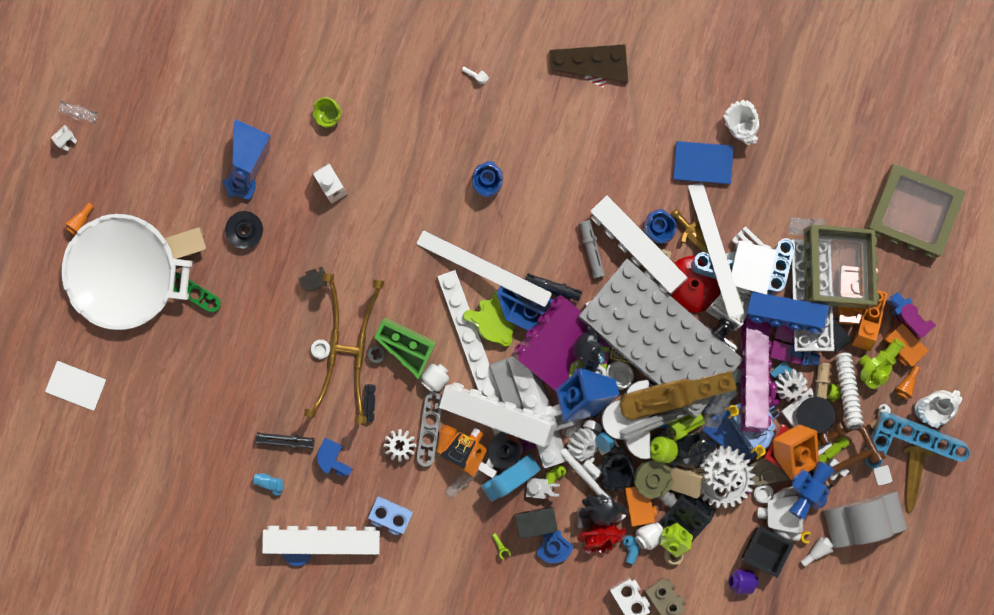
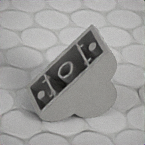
M898 491L823 510L830 540L834 545L833 548L883 540L907 529Z

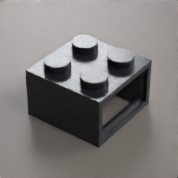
M757 525L740 559L778 578L795 543Z

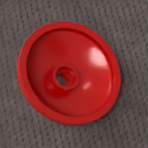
M686 256L674 263L686 275L688 280L670 295L689 313L707 310L721 293L717 279L698 274L692 270L691 262L695 256ZM697 260L699 266L705 267L703 260ZM692 280H696L698 282L697 287H693L691 285Z

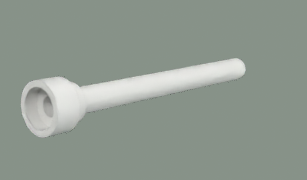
M563 448L561 455L598 496L604 494L608 498L609 496L567 449ZM621 514L616 522H620L626 515Z

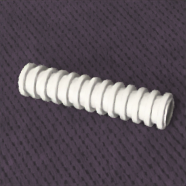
M840 353L835 356V361H837V372H839V383H841L839 386L841 388L842 404L844 405L845 421L847 422L846 427L857 429L862 427L864 422L862 421L863 416L860 410L861 405L859 404L860 399L857 393L858 388L856 387L857 382L854 376L852 355L850 353Z

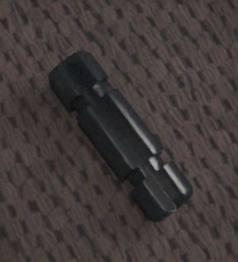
M365 384L364 416H367L366 422H372L375 415L373 411H375L374 393H376V386L374 384Z

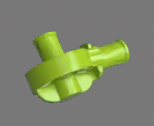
M895 338L885 351L879 352L877 357L871 359L869 355H864L859 361V364L864 367L861 371L860 379L872 389H877L885 384L890 378L889 375L893 364L896 363L894 358L905 346L904 343Z

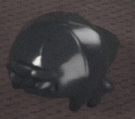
M590 326L587 327V332L582 333L574 341L573 355L582 363L581 369L589 367L596 373L600 364L598 353L601 352L602 345L600 344L601 340L598 339L597 332Z
M696 432L690 437L684 436L682 442H677L678 454L670 462L671 468L673 469L677 465L686 469L698 467L705 461L707 454L716 450L717 445L714 441L707 440L705 433L700 434V432Z
M614 445V448L611 449V452L602 461L601 484L604 488L617 492L618 490L623 491L624 487L627 488L631 486V483H634L633 476L635 471L633 461L625 453L623 447Z
M600 494L598 497L587 496L586 499L582 500L586 508L578 512L579 518H591L595 524L600 526H610L620 518L621 514L628 515L626 506H622L620 502H615L612 495L607 498L604 494Z

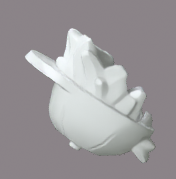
M744 100L736 101L735 104H731V107L723 115L726 121L725 126L729 128L734 138L743 141L747 145H750V143L756 144L758 140L756 135L760 128L757 110L754 109V104L748 100L746 102Z
M946 390L935 391L915 403L916 415L923 423L938 428L941 425H945L956 415L962 402V397H960L959 390H954L953 393Z

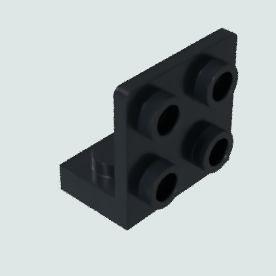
M680 493L678 500L660 519V523L665 527L678 523L693 536V542L712 521L716 509L706 501H703L701 497L694 498Z

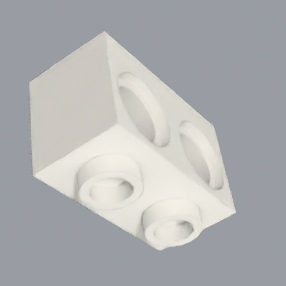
M628 577L610 588L611 593L625 615H646L650 613L648 607L651 605L645 596L641 598L638 593L641 589L636 580L631 581ZM629 586L632 589L629 596L621 594L623 587ZM634 603H640L642 606L638 613L631 611V606Z

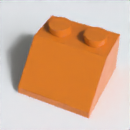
M798 425L773 439L774 457L791 480L798 473L800 474L802 469L808 472L817 466L819 452L816 430Z

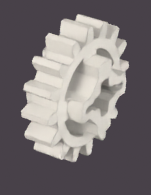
M725 449L724 453H722L720 450H717V455L711 453V459H705L708 465L702 466L707 471L703 473V477L708 478L705 482L711 485L714 490L718 487V490L723 492L724 488H726L729 492L731 490L730 486L733 485L737 488L736 482L743 481L740 475H745V472L741 470L745 465L740 463L742 459L739 456L736 457L737 454L735 452L729 453ZM726 459H730L734 463H727ZM714 478H720L722 482L715 481Z

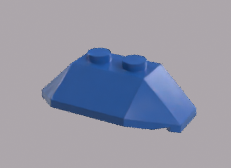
M500 286L497 292L505 320L526 330L533 328L537 324L539 317L546 313L553 299L549 298L544 307L503 286Z

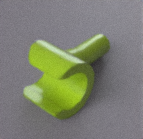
M493 534L492 537L499 548L500 558L504 560L501 555L503 551H508L511 556L510 550L504 547L497 534Z

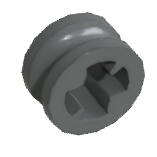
M373 346L368 352V358L374 363H380L385 359V351L382 347ZM376 349L381 350V359L377 358V360H374V355L371 354L372 351H376Z

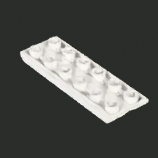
M804 239L792 240L795 246L792 257L793 299L805 301ZM819 240L820 296L832 297L830 241ZM829 306L824 333L812 334L805 329L800 331L794 330L795 351H834L833 306Z

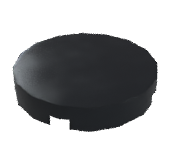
M816 396L804 400L798 407L796 414L798 424L816 430L817 435L828 432L834 425L836 418L835 410L831 403L822 397Z

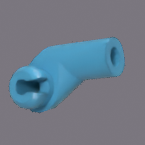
M626 536L623 539V544L629 553L625 561L634 565L640 547L633 536Z

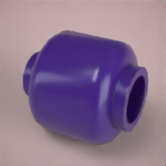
M738 569L730 574L728 583L729 588L735 594L750 595L758 587L759 580L752 570Z

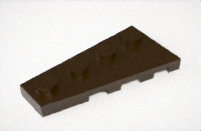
M626 44L549 50L551 70L628 83Z

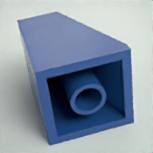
M235 119L232 142V181L239 187L250 188L269 152L271 135Z
M581 368L556 389L563 421L565 422L596 416L620 395L616 379Z

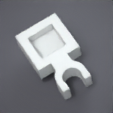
M529 478L527 480L526 497L547 499V494L559 497V494L553 492V487H560V484L552 483L548 485V479Z

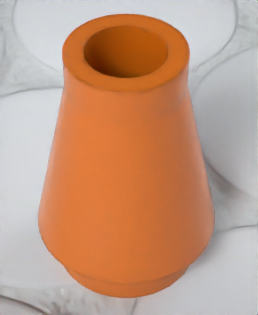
M443 425L442 429L439 430L436 450L438 453L441 454L457 435L456 428Z

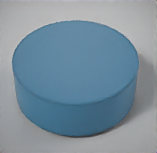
M601 432L596 436V444L602 451L609 452L614 448V440L608 433Z

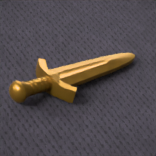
M679 209L673 210L670 216L685 228L680 243H685L687 237L699 250L709 254L703 232L698 227L700 226L699 221L689 224L681 215Z
M921 434L919 439L923 440L924 435ZM917 445L907 446L902 449L903 453L910 451L906 489V506L909 512L913 511L916 503L925 453L929 456L933 455L930 450Z

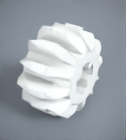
M792 369L790 373L785 370L784 375L778 374L780 380H775L777 385L776 393H779L781 399L786 398L790 402L792 398L797 401V396L804 397L802 391H807V386L805 385L807 380L803 377L802 372L796 373V370Z
M580 428L577 433L574 432L572 438H569L571 441L567 444L569 447L568 451L575 459L581 462L589 460V457H593V454L598 451L595 441L597 434L590 429Z
M398 429V436H396L394 431H391L393 439L386 436L385 439L390 441V444L385 443L383 445L384 447H390V450L385 452L386 455L393 452L391 460H394L396 455H398V462L402 461V455L408 460L409 456L406 452L412 455L415 453L409 449L410 447H416L415 443L410 444V441L415 439L414 436L407 439L409 431H406L404 436H402V429ZM397 440L405 443L403 446L404 450L400 451V448L398 450L395 448Z

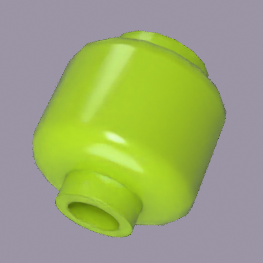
M657 437L650 444V456L657 462L670 463L678 454L677 444L670 438Z

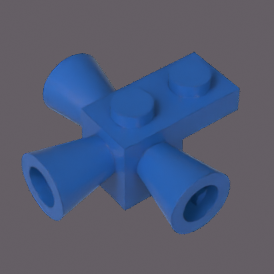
M818 461L813 477L802 469L800 474L798 473L794 477L792 485L800 498L788 511L805 521L810 506L816 509L825 506L830 491L824 483L835 470L821 461Z

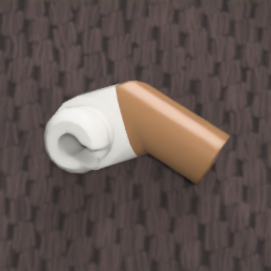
M881 404L879 406L877 419L869 423L872 430H874L881 414L891 413L888 405ZM889 419L885 420L883 422V425H886L889 422Z

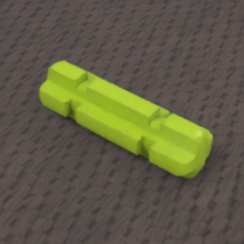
M844 436L840 437L837 443L834 442L831 447L819 455V461L826 463L827 459L830 460L842 451V448L847 447L849 441Z

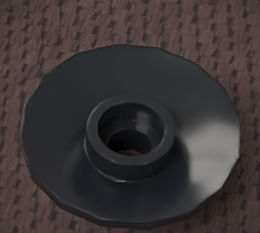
M248 211L236 212L230 216L225 227L226 237L229 242L241 249L252 248L258 244L264 230L259 217ZM243 227L248 228L249 231L247 234L242 233Z
M502 431L492 438L488 448V456L495 467L508 469L520 460L522 443L519 437Z

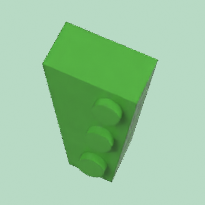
M388 318L382 320L374 337L407 367L417 379L421 377L437 343Z

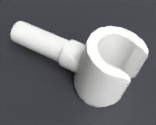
M466 67L462 68L463 72L471 75L480 84H484L489 79L484 71L476 74Z

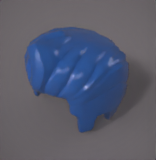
M486 161L478 165L472 176V187L475 192L483 197H491L499 193L503 185L501 169L493 161Z
M664 209L654 210L645 219L644 234L654 243H668L675 235L676 221Z

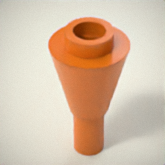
M87 203L81 212L65 223L67 226L66 231L75 236L77 231L85 225L87 216L94 206Z
M914 365L910 374L895 388L896 395L904 400H907V398L912 399L920 367Z

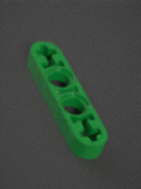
M176 271L175 281L181 278V274ZM189 279L187 290L189 300L209 312L218 311L221 308L220 298ZM174 282V291L180 292V289H177V288L175 287V282ZM195 288L201 291V297L198 299L191 297V291ZM205 293L208 294L207 299H216V308L212 307L210 309V304L203 301V304L200 303L204 299Z

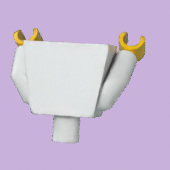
M793 486L783 488L775 493L773 499L768 500V508H758V519H768V527L773 528L774 533L787 540H801L804 543L810 542L809 540H804V535H811V533L803 530V520L788 511L800 498Z

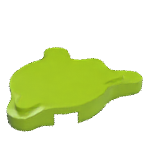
M496 291L491 300L479 302V312L467 310L463 313V319L474 324L478 333L486 341L495 342L503 347H507L512 343L514 323L505 320L497 296L498 291Z

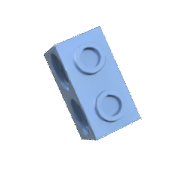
M378 496L368 519H371V524L380 528L384 525L389 528V532L399 535V533L404 534L413 511ZM384 508L387 512L386 517L379 518L376 515V510ZM395 516H402L404 524L401 526L395 525L393 521Z

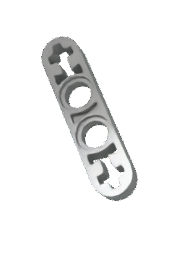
M436 392L429 393L424 403L417 461L424 467L431 465L435 458L441 408L439 406L442 399L441 395ZM433 395H436V399H439V403H436L434 408L438 409V413L426 411L427 407L431 409V402H428V399L432 398ZM433 414L436 416L437 421L434 425L426 423L427 415ZM426 433L432 434L434 437L433 443L425 444L423 436ZM421 446L433 447V451H428V456L431 457V460H428L427 463H423V459H420V456L425 454V449L421 450Z

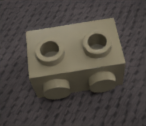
M662 577L644 589L661 615H680L686 611L683 607L686 603L681 595H675L673 592L675 586L670 579L665 580Z

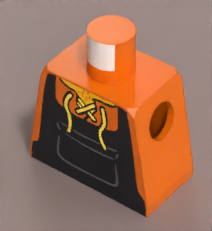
M477 428L473 429L469 437L461 432L458 433L439 456L474 477L486 453V448L479 443L484 433Z

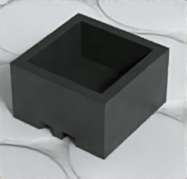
M553 506L515 513L520 539L558 531Z

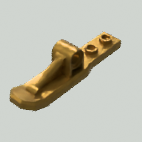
M732 370L694 380L683 378L624 394L619 406L622 416L633 421L686 407L698 399L737 390Z

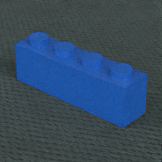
M752 292L747 317L754 323H762L763 321L775 327L784 325L789 326L791 330L800 331L805 329L809 333L820 334V332H825L829 306Z

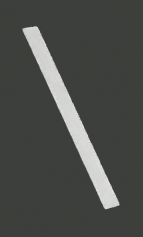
M702 182L689 185L688 188L728 315L732 317L744 314Z
M426 231L422 232L417 242L418 245L544 307L551 296L550 292Z

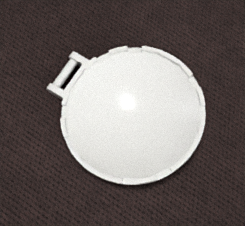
M110 214L85 224L77 231L72 241L69 242L62 262V281L70 303L89 322L107 329H130L154 318L163 309L169 298L189 299L187 290L190 267H192L193 261L174 259L165 238L148 222L131 215ZM176 265L182 266L180 292H173Z

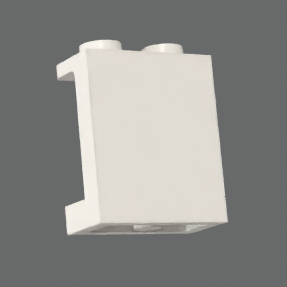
M749 240L738 241L735 245L736 252L731 269L737 292L751 295L752 292L767 294L777 250L771 249L768 245H754Z

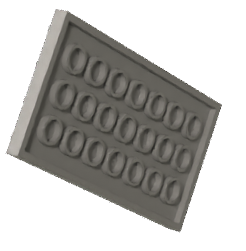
M628 259L620 265L578 316L580 320L587 326L594 328V331L656 385L683 378L694 380L732 370L733 373L743 360L669 294L664 293L654 281ZM714 396L698 399L693 404L682 408L694 418H697Z

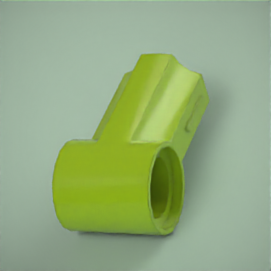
M701 413L697 418L687 415L668 423L666 430L670 438L676 441L686 436L691 430L705 424Z

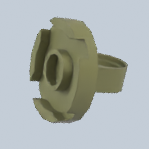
M655 460L643 462L636 469L634 475V484L637 491L650 499L666 495L673 483L670 468L665 463Z

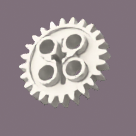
M720 446V451L724 453V446ZM728 446V448H727V450L729 451V453L732 452V447H731V446ZM717 448L713 452L714 455H717ZM737 448V449L734 451V452L737 454L736 457L739 456V455H738L739 449ZM745 453L739 456L742 459L740 463L745 465L741 469L745 472V475H740L743 480L742 483L737 485V488L732 485L734 492L726 490L725 495H719L717 489L714 490L711 485L704 481L701 483L700 494L704 493L705 495L703 501L709 498V505L716 502V506L719 508L723 503L724 508H728L729 503L732 507H735V501L741 504L743 503L741 497L748 498L746 491H753L749 485H753L755 482L750 479L756 476V474L750 473L754 466L747 465L751 460L743 459ZM707 454V457H705V459L710 460V454ZM704 461V462H703L700 466H698V467H699L700 469H703L702 466H707L708 463H707L706 461ZM714 478L715 481L722 482L720 478Z

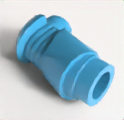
M265 473L254 475L253 485L272 490V494L275 496L282 494L284 483L280 477L276 479Z

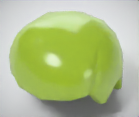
M324 97L319 98L313 104V118L318 125L329 128L334 127L340 121L342 110L337 101Z

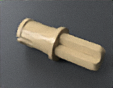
M828 363L818 364L817 380H815V396L827 399L828 383H830L828 381L830 364Z

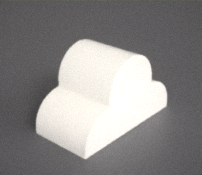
M649 380L632 383L624 394L648 388ZM616 400L608 404L602 411L601 425L610 436L621 439L619 434L621 429L649 419V416L631 421L622 416L619 406L621 400ZM650 431L626 441L624 440L626 448L633 455L645 459L650 458Z

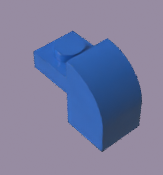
M327 437L324 438L318 451L317 459L319 466L327 474L334 468V473L345 477V475L349 476L353 468L336 460L343 446Z

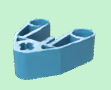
M528 454L512 467L503 470L482 484L481 488L489 500L493 502L517 488L541 469L532 455Z

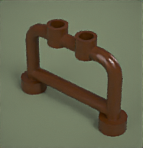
M842 422L834 426L835 431L829 434L826 432L817 435L818 447L853 430H857L861 433L868 447L867 450L832 466L831 468L835 470L832 475L866 458H869L871 464L886 458L883 451H878L864 425L857 429H849ZM829 477L824 485L828 487L833 484V481Z

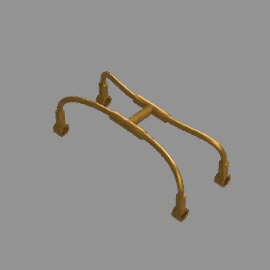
M323 273L322 281L329 282L334 304V330H332L328 359L329 368L318 400L312 409L305 408L304 416L316 417V411L326 394L331 380L337 352L356 354L355 390L359 415H355L354 423L366 424L367 416H364L360 392V369H362L367 323L381 289H384L385 281L373 280L372 287L376 288L365 313L357 347L338 344L340 334L339 306L334 284V274Z

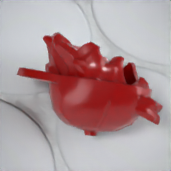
M613 523L610 526L593 524L589 532L578 534L577 540L586 542L584 552H588L591 555L599 551V553L603 554L607 548L612 551L613 545L622 540L626 535V528L619 530Z

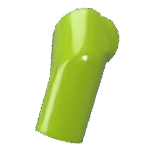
M557 465L547 471L546 479H548V485L555 483V480L561 476L563 477L566 474V469L561 465Z

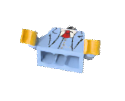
M741 403L726 407L724 410H729L730 412L728 419H730L749 450L752 449L750 452L753 453L755 451L758 454L756 458L758 460L765 454V450L774 436L773 430L776 428L772 420L779 416L778 410L774 406L769 408L771 425L765 432L760 433L741 431Z

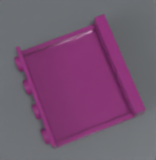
M561 295L551 302L550 308L539 317L537 324L528 330L525 339L515 346L512 353L513 357L555 391L569 378L571 364L577 360L573 355V343L582 333L587 332L588 327L578 318L581 311ZM599 336L598 339L601 340L600 344L602 347L611 346Z

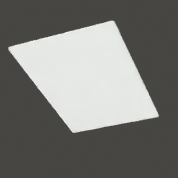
M57 361L45 392L94 411L106 379Z

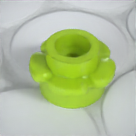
M838 384L828 385L827 399H830V402H834L835 399L838 400L841 396V389Z

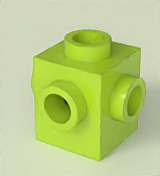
M675 523L662 531L660 545L677 558L690 550L693 536L678 523Z

